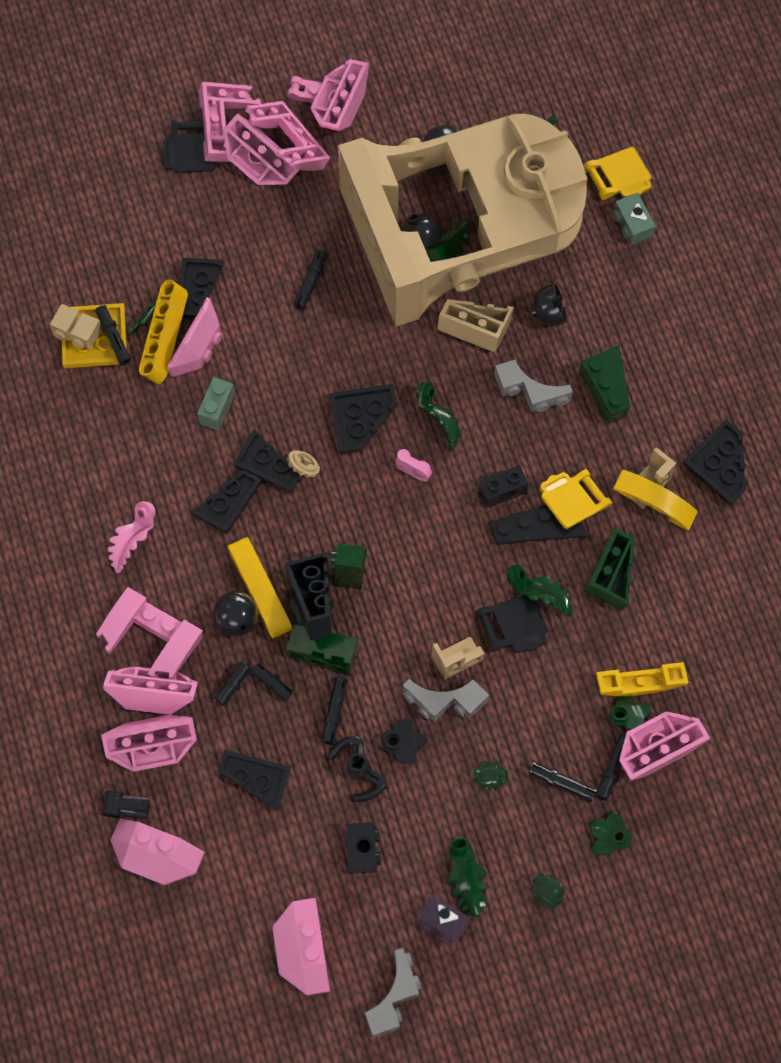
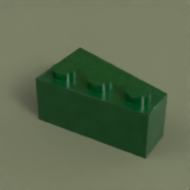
M617 345L581 361L579 370L608 425L627 417L630 408L620 346Z
M617 528L613 529L604 543L583 592L621 611L629 605V587L631 585L630 576L635 537Z
M338 543L337 550H332V579H335L337 587L362 590L367 556L366 547Z
M294 625L286 648L288 657L349 676L359 652L358 638L332 633L331 636L310 641L304 625Z

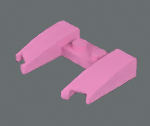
M210 82L201 83L198 92L200 108L203 110L205 161L230 162L226 155L224 109H241L261 104L260 99L252 100L248 94L252 90L251 86Z
M283 101L247 106L245 110L250 116V125L262 128H281L284 134L294 143V148L277 150L276 156L285 160L293 168L300 170L316 171L324 169L330 157Z
M127 587L96 633L97 638L103 635L108 642V645L105 646L108 654L113 651L133 623L165 640L168 643L156 659L147 676L154 678L156 672L169 673V679L172 680L202 640L203 630L186 620L178 621L147 603L146 597Z

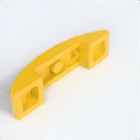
M626 470L621 471L613 487V490L629 499L635 498L670 518L669 521L687 531L690 529L698 512L689 503L668 489Z
M684 662L664 664L658 669L619 673V670L596 673L600 694L606 696L651 694L682 687L689 683Z

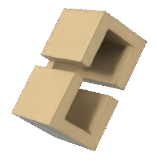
M61 304L50 323L53 335L62 341L64 339L71 340L72 344L80 349L84 347L91 350L101 332L100 320L84 313L78 318L79 311Z

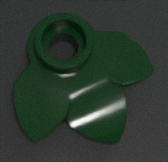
M620 696L616 701V706L609 712V721L614 726H625L627 729L632 730L647 722L645 719L649 716L652 706L645 703H635L633 696Z
M610 811L607 820L597 819L588 825L590 832L597 839L591 847V851L596 854L609 855L616 849H626L632 842V835L625 828V820L618 813ZM619 834L624 835V838L621 841L616 840V837Z

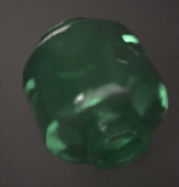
M482 761L479 763L478 768L473 770V782L477 783L482 791H500L503 785L507 784V768L503 767L499 761Z
M542 873L533 879V886L530 892L541 908L551 910L564 901L565 890L555 875L549 874L545 876Z

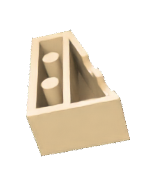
M447 299L439 315L437 330L496 352L511 322L514 307L507 306V309L497 308L493 304L479 306L474 305V302Z

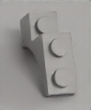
M516 360L495 365L494 376L502 397L506 395L514 396L523 391L531 413L535 411L543 412L549 409V407L555 405L563 406L571 401L573 391L570 385L547 386L529 378L520 369Z
M410 679L403 684L404 698L411 704L414 702L420 708L419 712L426 719L430 718L433 722L453 704L455 705L454 709L462 717L465 715L470 719L489 699V694L474 680L459 689L448 692L424 689Z
M403 948L394 951L396 978L391 991L379 1005L365 1012L372 1038L400 1029L399 1022L403 1020L399 1008H394L393 1005L418 997V990L422 989L418 976L412 975L410 967L414 965L410 953L405 954Z

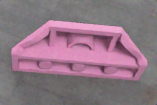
M349 59L344 65L325 76L310 108L320 127L340 131L351 126L366 92L368 63Z
M238 113L224 128L227 158L257 185H286L300 170L293 168L285 160L276 156L277 150L282 149L258 127L250 125L249 121Z
M206 298L172 360L169 362L167 368L170 376L175 377L202 368L204 363L210 360L214 345L219 344L222 333L211 299Z
M142 667L108 671L103 685V689L125 709L169 715L193 701L197 689V682L180 672H177L172 680L169 679V673L156 672L153 678L147 676L151 668Z
M664 712L626 733L619 762L630 781L648 776L681 759L708 741L710 737L699 718Z
M165 715L124 723L101 735L106 758L133 772L178 763L197 740L193 718L176 715Z
M119 819L111 837V843L122 869L162 885L195 875L205 854L204 851L181 838L131 820Z
M316 898L293 901L272 927L279 975L306 996L330 992Z

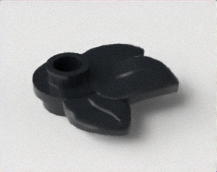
M411 719L398 721L393 730L386 732L382 737V747L387 752L394 753L398 761L406 764L417 762L414 751L421 749L427 742V738L422 734L412 731L413 721ZM395 739L397 744L392 746L389 744V740Z

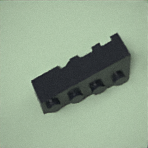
M327 552L284 563L287 583L310 641L331 636L330 571Z

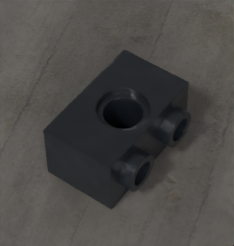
M520 465L484 478L479 482V492L486 508L527 494L528 482Z
M374 822L346 824L349 874L377 873V866H381L380 851L376 852L375 843H380L379 829H374ZM361 843H366L370 846V850L366 853H361L357 847Z

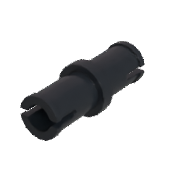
M240 661L232 674L225 678L224 685L214 699L221 705L226 706V703L235 691H239L241 688L240 684L251 671V668Z
M260 662L250 672V674L254 675L265 685L267 690L271 689L284 702L294 692L293 689H290L279 679L277 674H272Z

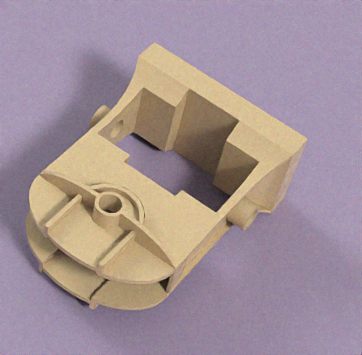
M529 114L509 115L426 142H421L419 138H410L403 141L399 146L379 145L364 138L338 145L340 191L395 327L420 319L426 309L436 299L451 289L456 288L459 292L468 291L479 284V277L564 250L575 240L579 233L587 195V175L585 174L583 163L576 148L568 138V133L566 131L560 132L552 124L539 117ZM446 164L457 191L467 190L479 217L477 238L483 250L456 258L430 262L419 233L400 231L395 218L398 216L399 185L397 181L421 171Z

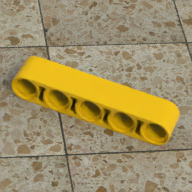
M166 280L161 285L139 366L140 374L156 384L163 382L167 376V366L172 358L188 297L187 290L173 280Z
M245 537L227 545L250 596L257 603L259 614L270 637L274 639L293 630L249 538Z

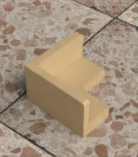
M655 448L648 466L639 476L664 487L672 477L676 462L661 450ZM635 498L632 499L642 509L647 506Z
M468 637L441 651L437 643L433 644L431 658L443 679L446 680L483 661L484 652L480 646L476 647L471 637Z

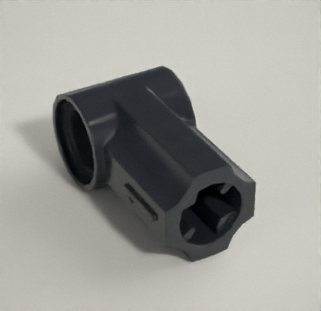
M106 791L102 815L111 818L126 816L147 819L150 800L149 798L127 796L119 791Z

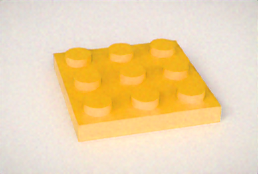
M124 303L106 304L112 320H115L118 325L117 330L127 349ZM101 305L71 308L79 311L78 318L84 313L98 319L95 309ZM102 331L91 350L84 347L80 349L74 346L71 340L64 339L62 341L63 368L119 365L107 336Z

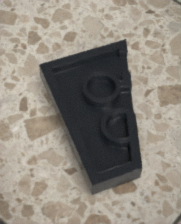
M183 258L180 286L187 290L188 297L182 318H196L206 298H209L225 265L224 260Z
M255 429L251 432L234 462L235 468L241 471L244 469L261 478L262 481L290 494L293 493L301 478L298 472H294V469L289 467L287 459L281 456L268 441L266 442Z
M243 469L226 482L222 489L214 495L211 494L205 499L206 501L198 508H193L190 513L192 516L228 534L262 484V479Z
M224 749L218 772L279 812L291 767Z

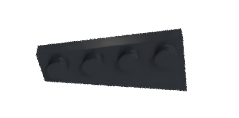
M547 505L490 522V528L497 545L525 543V541L543 542L550 539L568 540V538L576 537L583 539L587 537L582 521L565 529Z

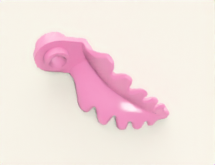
M141 501L135 506V521L131 524L117 527L115 532L118 536H113L109 540L115 544L108 548V552H112L109 555V560L113 561L111 566L115 568L116 573H120L123 570V565L127 563L126 558H130V550H135L137 542L145 540L147 532L153 528V518L156 512L150 502Z

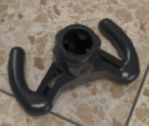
M351 736L340 740L331 748L327 754L328 758L333 760L343 748L352 746V754L346 762L348 774L353 779L359 780L364 778L375 784V788L369 792L354 794L352 800L354 802H366L374 799L386 789V779L373 771L366 755L362 752L364 741L361 737ZM360 765L362 768L357 769L356 767L355 769L354 767Z

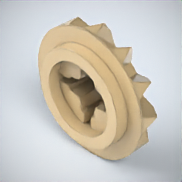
M292 451L287 457L289 467H292L293 471L298 472L300 476L304 475L306 478L315 477L320 471L316 460L306 452Z

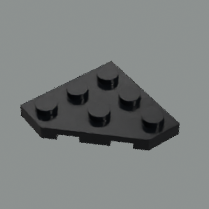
M393 384L330 393L339 454L361 452L396 408Z
M726 419L682 464L731 507L746 491L745 462L742 444L743 433Z

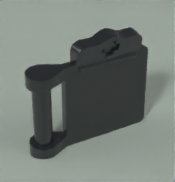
M171 120L172 138L163 141V150L161 152L165 168L167 170L174 169L175 173L214 171V162L205 161L203 143L205 133L178 134L177 130L204 129V121L177 122V120Z
M526 595L493 606L482 607L475 611L477 619L480 618L490 642L488 646L491 652L511 645L515 653L533 652L547 641L545 634H547L548 628L536 600H531ZM494 613L504 640H498L488 615Z

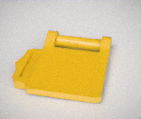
M634 147L599 160L588 161L583 165L585 173H589L599 190L601 200H606L617 193H620L622 198L636 193L641 196L642 193L649 191L651 187V175ZM598 167L601 168L611 187L607 188L596 171Z
M587 469L572 478L565 472L559 475H552L539 488L543 493L541 498L565 529L605 510L613 504L609 497L606 498L590 478L591 474ZM583 481L586 487L590 490V492L599 502L597 505L592 501V499L589 497V495L586 493L583 487L579 484V482Z

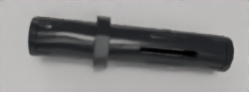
M316 250L311 265L307 266V274L293 302L294 307L298 309L301 307V310L306 309L318 278L323 274L322 269L329 256L325 251Z
M106 305L97 307L95 313L100 320L101 331L107 336L119 365L129 364L131 358L117 330L118 325L116 321L112 320Z
M334 677L327 715L323 719L325 725L320 742L326 745H335L337 728L341 725L340 714L348 680L343 677Z
M625 734L620 735L606 770L601 773L602 779L595 794V797L600 800L607 801L614 784L618 783V774L622 767L619 762L620 756L618 758L620 751L622 752Z
M534 761L528 775L547 782L549 786L554 785L592 803L597 792L596 788L557 772L558 770L555 768L552 770Z

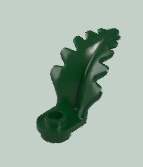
M468 219L459 220L457 222L458 225L452 224V230L446 228V235L442 234L440 242L438 244L434 242L428 246L429 250L426 253L430 262L456 258L455 253H464L460 245L466 246L468 244L464 240V238H469L470 236L466 232L470 230Z
M430 381L421 382L416 391L417 398L419 399L418 406L443 427L447 435L448 450L452 452L457 445L456 440L460 438L459 434H457V432H460V428L455 426L458 423V419L450 416L452 414L450 410L432 403V398L435 395L433 383Z
M519 564L508 568L506 578L508 583L513 585L516 593L525 594L531 600H538L540 598L546 605L551 602L555 609L559 607L561 613L564 612L568 617L572 616V604H569L571 597L566 596L568 594L567 589L559 590L562 585L561 582L551 583L552 578L548 575L530 579Z
M457 838L450 843L449 847L453 867L447 877V884L456 886L451 895L452 897H461L457 905L459 907L464 905L462 911H468L467 915H473L477 918L480 916V913L484 912L482 908L486 907V904L482 901H486L487 896L481 892L487 890L488 886L480 880L486 877L487 872L475 861V855L468 840Z

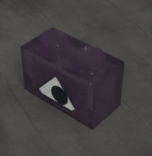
M432 893L418 914L416 921L419 922L418 926L428 933L433 931L439 935L438 939L445 945L450 946L452 944L456 947L471 924L472 919Z

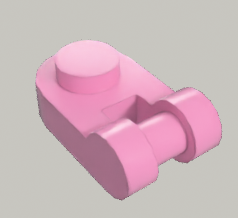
M293 76L290 82L291 88L288 90L287 96L292 100L313 103L322 84Z
M406 449L399 450L396 467L416 479L428 481L432 474L430 465L425 461H418L411 457Z

